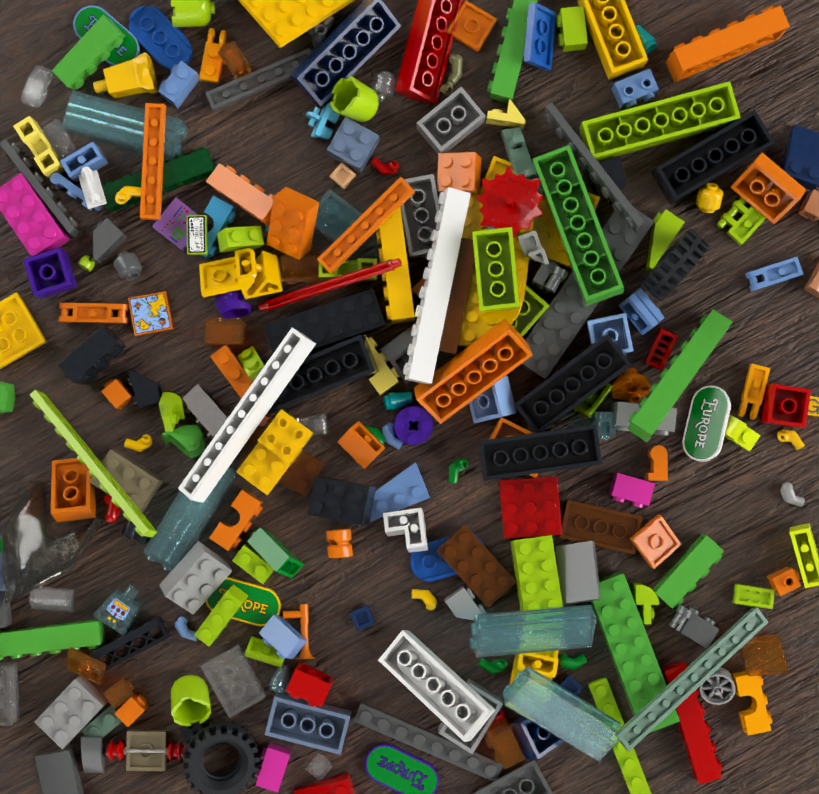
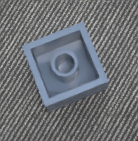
M345 117L327 148L328 156L361 174L379 143V135Z

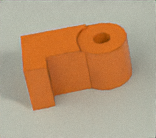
M654 445L649 448L647 453L650 459V473H645V480L668 481L667 450L663 446Z

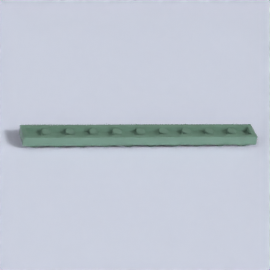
M752 607L614 734L627 751L635 747L768 623L758 607Z

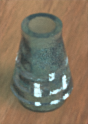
M283 664L282 668H277L269 682V690L284 694L288 686L290 666Z

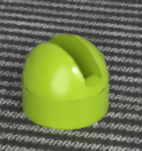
M85 255L77 264L86 271L91 272L95 265L94 259L92 258L89 261L90 256Z

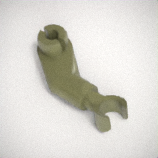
M458 54L450 55L449 62L452 64V74L447 79L448 82L442 85L439 92L446 96H450L453 93V86L456 85L462 76L463 59Z

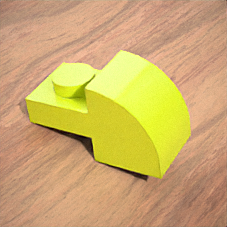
M729 415L724 437L732 440L746 451H750L761 435L747 427L746 423Z

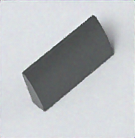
M73 746L34 756L43 794H84Z
M532 759L472 794H553L535 760Z

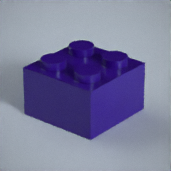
M57 248L23 259L35 297L43 299L78 288L68 254L65 250Z

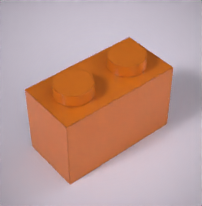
M359 421L338 441L342 448L364 469L385 449Z

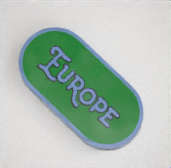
M90 5L83 7L75 15L73 28L80 39L103 15L111 19L126 35L123 38L122 44L115 47L110 52L109 58L105 60L111 66L132 60L140 55V45L136 37L103 8Z

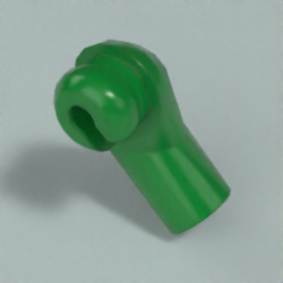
M458 458L450 464L449 483H458V473L469 466L467 459Z

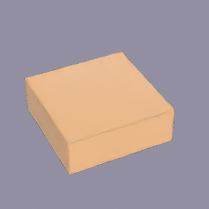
M341 162L329 177L344 190L356 177V174Z

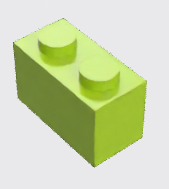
M584 6L561 8L559 15L556 16V25L560 27L561 33L558 34L559 46H562L563 52L585 50L588 40Z
M261 226L224 228L217 233L220 252H233L245 248L256 250L264 245Z
M248 543L243 545L232 560L262 584L267 581L274 571Z

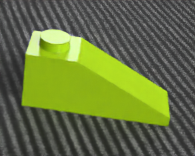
M667 209L662 213L658 212L653 219L655 224L651 228L646 271L648 272L655 267L685 223Z

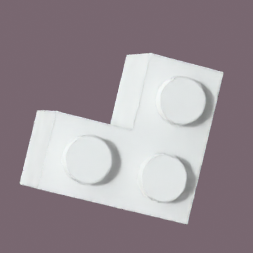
M422 508L383 513L387 536L405 534L409 553L428 550Z

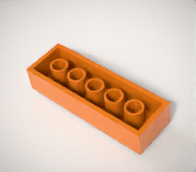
M781 5L775 8L770 6L759 15L751 14L742 22L734 21L728 24L725 29L720 30V28L711 31L708 36L703 37L701 35L694 38L689 44L681 43L675 46L665 63L675 83L777 41L790 25Z
M505 318L435 371L432 384L420 383L414 387L416 400L441 424L533 355L530 346Z

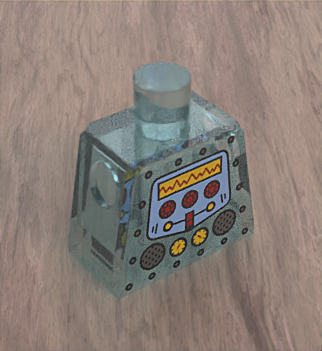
M129 585L125 592L119 589L114 591L93 616L120 634H127L141 606L134 599L139 590Z

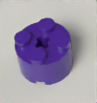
M407 407L400 411L395 419V433L406 444H421L432 433V418L426 410L420 407ZM410 421L413 423L417 421L419 423L417 431L414 429L409 430Z

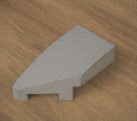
M536 230L517 237L523 256L545 265L549 264Z

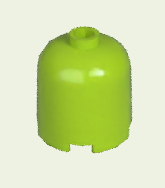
M171 0V7H175L173 8L172 16L173 27L205 26L211 20V14H215V4L210 0Z
M349 76L347 79L341 78L331 92L334 94L333 102H330L332 110L353 121L366 122L378 110L379 99L377 93L352 76Z
M185 675L177 679L171 688V715L174 718V722L182 726H191V723L199 721L201 724L207 720L211 714L208 686L205 680L197 675Z

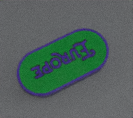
M382 743L372 747L366 756L365 768L367 774L372 780L400 794H435L437 791L439 778L434 766L397 746Z

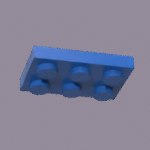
M534 2L529 3L527 13L526 41L523 53L524 62L547 71L551 70L557 13Z

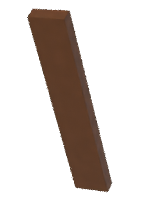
M461 238L438 352L457 355L475 263L473 239Z

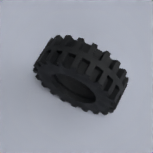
M689 228L663 255L640 285L657 300H663L689 274L691 269L709 249L710 244L693 229Z
M221 719L219 724H214V720L209 721L210 726L204 728L201 725L198 733L195 734L193 732L190 735V741L186 742L185 752H183V770L187 784L190 783L191 789L194 792L200 791V794H238V791L241 789L246 791L248 783L255 781V772L258 773L259 771L258 762L260 760L253 734L251 732L248 733L244 725L241 727L237 726V722L233 720L231 724L226 723L225 719ZM226 742L232 744L239 753L237 765L225 773L216 774L208 771L202 762L205 751L216 743Z

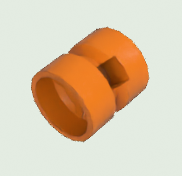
M351 528L326 530L327 542L330 543L327 547L328 558L353 556L352 544L349 543L352 539Z

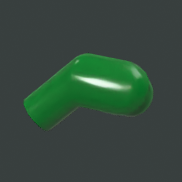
M363 425L384 446L385 437L380 429Z
M561 654L558 657L559 665L570 670H575L587 663L583 654L574 659L568 658L567 654Z
M483 657L478 663L479 667L491 674L505 671L508 665L505 659L490 662Z

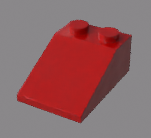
M349 772L293 790L294 794H355Z

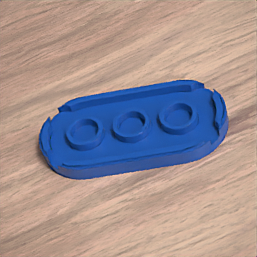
M140 6L131 13L129 17V31L160 66L171 71L173 66L179 64L180 61L187 65L190 63L193 49L189 40L177 27H173L172 22L158 8L154 6Z
M475 535V536L479 539V541L483 544L482 540H481L477 535ZM450 536L427 542L428 550L412 552L410 567L414 575L428 582L457 575L436 551Z

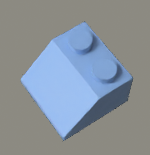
M504 376L469 403L474 423L517 413L508 376Z

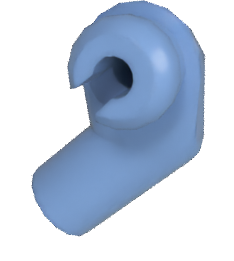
M388 422L382 428L385 442L399 450L403 442L395 437L394 424Z
M183 616L179 617L175 622V627L180 636L197 642L198 638L194 636L196 631L189 629L186 625L188 619Z

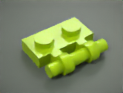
M742 197L734 201L732 208L727 213H724L720 217L721 220L717 223V226L721 229L726 224L729 225L731 228L727 234L740 246L766 219L752 205L749 209L744 205L747 201ZM737 212H740L742 216L738 221L734 220L733 217Z

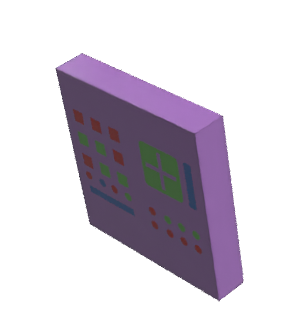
M175 197L162 213L161 220H157L152 227L183 251L187 244V216L198 214Z

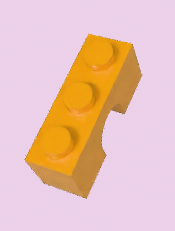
M753 669L732 673L736 688L735 694L739 697L750 696L752 700L751 706L747 710L739 712L743 731L748 736L771 731L770 724H772V718L766 709L768 700L765 693L762 692L763 679L761 674H758Z

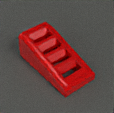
M659 327L644 363L662 371L679 336ZM662 335H664L666 337H669L670 340L667 341L665 339H662L661 337ZM661 342L667 345V348L659 346L658 343ZM657 349L659 351L664 352V355L662 356L658 353H655V350ZM652 356L661 359V362L652 360Z

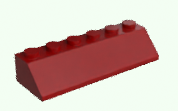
M418 0L395 92L408 99L437 104L439 90L454 38L452 33L456 30L457 22L455 23L454 21L455 25H453L450 34L446 33L453 19L456 20L463 0Z

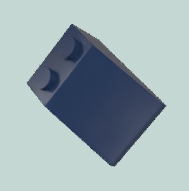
M793 125L780 168L801 186L809 190L819 187V133Z
M563 695L522 714L509 723L525 759L533 760L540 759L580 731L578 723Z

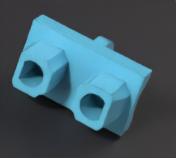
M330 103L323 106L320 115H318L320 109L315 107L313 112L308 111L306 117L310 119L308 125L313 127L315 124L311 137L315 139L318 137L326 140L330 139L333 130L325 126L326 121L328 120L335 124L340 114L332 110Z

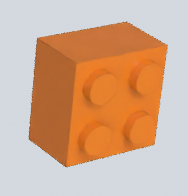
M476 152L438 153L437 192L441 194V192L450 187L474 195H480L482 158Z

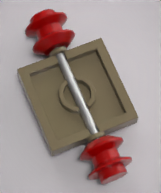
M128 730L126 746L122 740L119 744H115L114 740H112L106 747V756H109L110 761L114 757H118V760L121 761L124 755H126V771H165L167 756L170 761L174 757H178V760L181 761L183 752H185V745H183L182 741H180L179 745H175L174 741H172L167 747V730Z

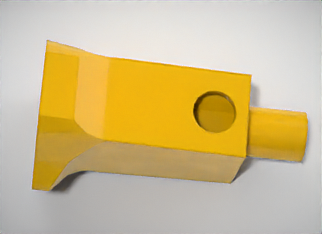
M146 52L132 60L103 69L105 79L93 82L96 93L108 91L115 99L140 93H159L153 63Z

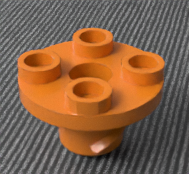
M629 367L619 374V378L612 383L613 388L611 391L614 399L637 403L649 392L651 386L647 377L638 374L635 368Z

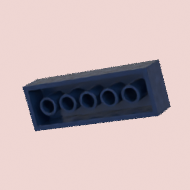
M364 0L290 74V77L314 104L322 106L333 95L331 92L335 84L341 78L347 79L349 76H352L401 25L382 0Z

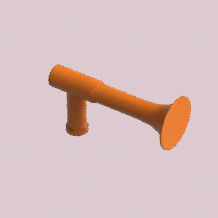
M300 604V611H283V619L300 618L301 635L307 640L301 648L299 656L295 659L315 658L311 655L308 644V604Z

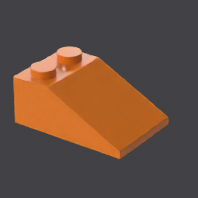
M77 458L52 461L51 514L56 522L96 518L95 487L89 482L92 476L88 472L89 468L87 465L82 464Z

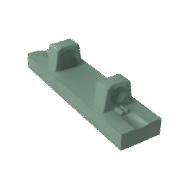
M520 127L502 130L501 137L514 175L523 174L528 180L537 179ZM539 184L537 191L542 195V189Z

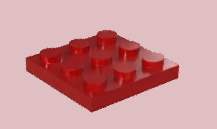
M557 476L499 481L504 538L562 535Z

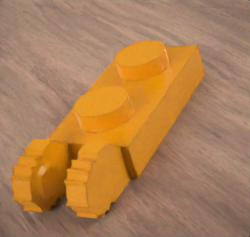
M209 29L199 75L200 81L219 84L226 49L227 33L224 30H221L219 44L213 43L215 29Z
M756 364L749 365L740 400L742 402L738 410L739 416H744L747 404L751 403L753 406L749 418L755 420L759 406L762 404L771 368Z

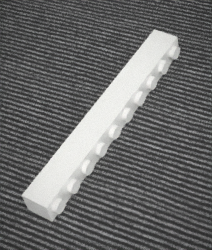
M448 187L439 196L438 203L441 206L435 215L437 225L436 230H433L431 235L433 244L432 249L430 248L427 254L429 263L428 268L426 267L423 273L425 283L419 292L421 302L415 311L417 321L411 331L413 341L412 344H409L407 350L409 360L408 363H405L403 374H405L404 380L426 385L432 384L471 193Z
M294 328L290 329L178 489L190 500L204 503L316 345L315 342Z

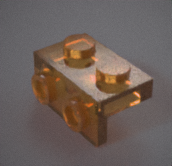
M281 254V282H286V284H296L297 282L314 284L316 281H320L319 261L317 260L320 254H305L300 260L287 254Z

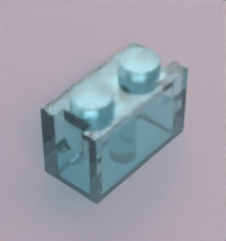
M594 412L590 417V425H597L599 440H610V436L616 435V412Z

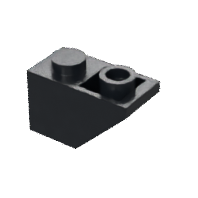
M128 371L129 376L127 380L129 386L133 387L134 395H132L134 404L142 409L159 404L162 396L160 384L137 371Z

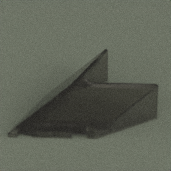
M30 481L1 532V540H3V578L6 588L5 604L69 572L105 521V517L94 518L92 522L57 539L47 533L44 482Z

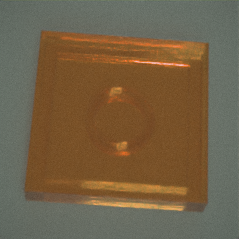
M778 634L753 636L741 647L748 677L786 674L788 672Z
M72 647L67 653L68 670L99 685L102 684L105 679V663Z

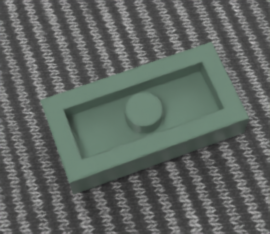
M112 704L81 731L85 735L104 737L122 722L114 714L118 709Z

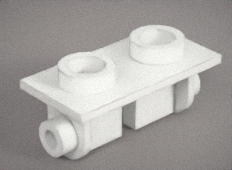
M83 167L81 175H78L88 209L107 204L97 170L92 171L89 167Z

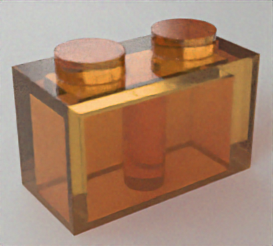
M234 41L230 44L226 43L220 48L218 52L220 59L234 80L252 73L247 59Z
M211 317V320H206L205 344L246 346L247 323L242 322L241 318H230V321H223V318Z
M506 719L489 726L486 731L487 737H485L489 748H494L495 752L492 754L497 764L501 763L505 770L525 760Z

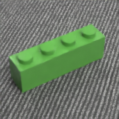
M103 15L52 71L68 88L73 90L79 89L85 83L84 80L96 72L97 66L109 58L110 52L122 44L123 38L126 35L111 19Z
M701 534L652 590L670 608L678 607L683 602L685 594L692 592L697 586L696 582L709 573L711 565L721 560V554L724 550L707 535Z

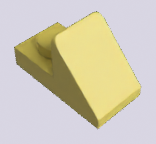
M509 99L507 112L503 113L499 109L488 111L486 123L523 129L525 119Z

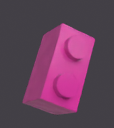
M614 473L608 495L614 496L613 500L624 503L626 499L632 501L631 505L643 508V505H650L655 483Z
M270 743L268 748L263 749L260 757L263 763L259 767L258 773H255V778L257 779L256 786L278 793L292 751L291 749Z

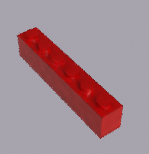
M680 661L660 667L666 686L688 667L685 662ZM697 688L675 710L680 720L677 723L694 778L701 785L722 778L720 771L723 769L720 760L715 757L714 752H717L714 741L710 740L708 734L711 733L708 722L704 721L703 714H705L702 703L698 702L697 696L699 691Z

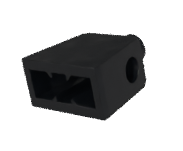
M618 156L599 163L620 191H622L626 187L621 157ZM585 169L583 174L595 195L600 198L604 197L601 187L591 180L590 173Z

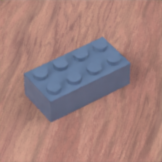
M277 692L274 696L265 735L341 755L352 711L323 704L322 707H313L307 704L305 699H295L289 694Z

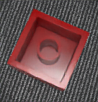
M778 384L766 385L760 423L792 428H806L811 390Z
M299 662L286 691L295 699L302 698L307 700V704L310 706L322 707L334 677Z

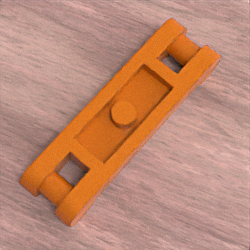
M59 303V309H61L60 323L127 324L128 318H126L128 304ZM73 309V316H69V310ZM113 310H118V317H113Z

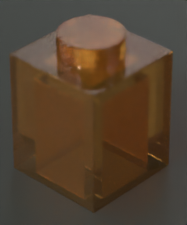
M122 678L102 694L113 709H115L134 694L132 692L134 686L128 679L124 681Z

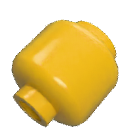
M707 183L706 186L700 187L696 199V205L699 207V210L704 213H713L721 206L723 191L714 183Z

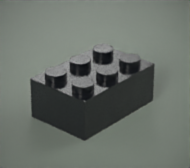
M101 326L58 366L73 383L88 385L95 380V375L99 371L103 372L110 366L109 362L111 360L119 358L127 346L111 329Z
M315 476L308 515L361 526L369 525L376 487Z

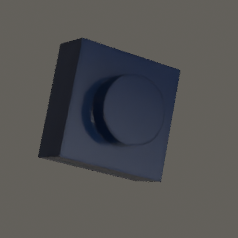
M368 605L350 612L357 631L375 624Z
M568 673L556 686V689L571 702L581 692L583 687Z

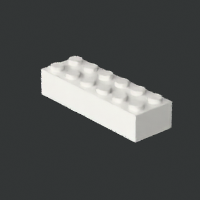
M402 630L378 660L464 742L471 741L495 711L489 703L410 631Z

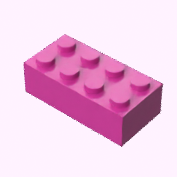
M22 173L0 187V211L31 256L57 249L71 240L50 208Z

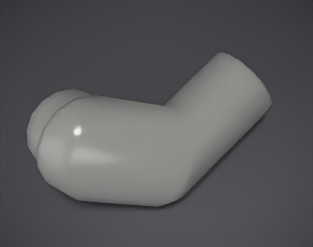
M783 483L780 489L783 500L802 507L805 499L795 495L791 483Z

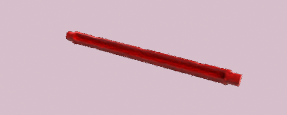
M400 258L389 259L371 267L265 300V302L259 304V309L261 312L270 311L375 275L393 271L395 268L401 267L402 262Z

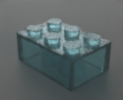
M328 189L319 201L315 230L334 243L362 213ZM361 246L351 255L352 258L361 248Z

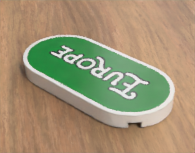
M705 386L699 389L694 394L689 409L682 444L685 453L691 459L699 462H707L716 457L723 445L731 410V401L727 393L717 386Z

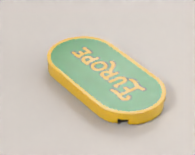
M227 577L206 600L208 608L212 611L227 590L234 584L249 597L231 619L255 626H265L273 615L279 616L281 611V602L274 590L232 577Z

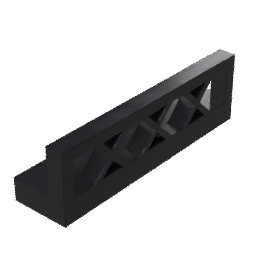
M159 616L91 652L87 657L90 662L95 661L100 673H103L169 638L170 634ZM159 626L164 636L160 638L152 637V630ZM139 636L147 638L143 647L134 646L135 639ZM122 645L129 647L126 656L117 655L118 648ZM103 655L112 656L110 664L104 667L99 657Z

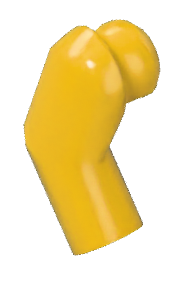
M124 186L116 194L115 201L121 205L126 203L132 196L141 197V187Z
M783 429L777 434L779 441L791 442L796 450L805 446L794 430Z
M145 434L137 441L127 438L124 447L142 452L149 448L153 441L150 435Z
M412 589L411 599H422L428 610L436 608L437 600L429 590Z

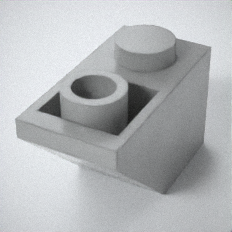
M462 586L444 599L457 618L480 622L486 621L484 616L486 611L481 604L476 605L473 600L475 595L470 588L465 589Z

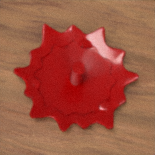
M507 166L503 175L496 174L493 180L482 179L484 193L476 198L482 204L479 212L484 216L480 226H492L495 229L512 227L513 238H515L519 230L530 229L533 218L543 215L538 206L543 198L537 191L540 178L528 180L523 174L514 175L511 167Z

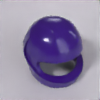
M241 289L215 296L216 308L224 318H239L251 312V305L241 301L244 299Z

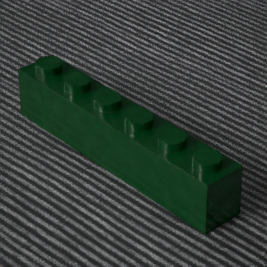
M201 147L193 150L191 154H181L172 161H164L162 194L209 177L216 168L209 150ZM142 169L134 175L126 174L120 180H110L103 184L102 188L107 202L105 204L107 210L112 213L141 202V197L132 196L126 203L120 205L115 201V196L124 186L141 187Z

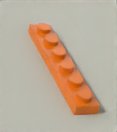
M145 103L140 203L141 220H161L166 123L165 104Z
M400 177L317 260L332 274L415 191Z

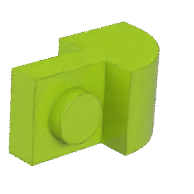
M163 392L159 402L160 413L165 432H173L175 424H178L179 419H185L182 399L175 393Z
M632 583V596L635 604L640 605L641 620L643 624H651V619H654V608L651 605H659V599L656 593L646 585Z

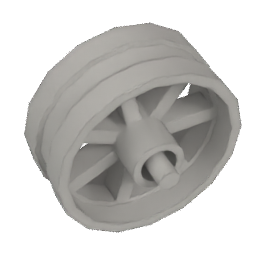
M722 667L707 679L710 684H701L699 686L702 698L714 705L725 704L732 700L736 690L732 674ZM731 682V687L725 686L724 684ZM711 689L709 693L704 690Z

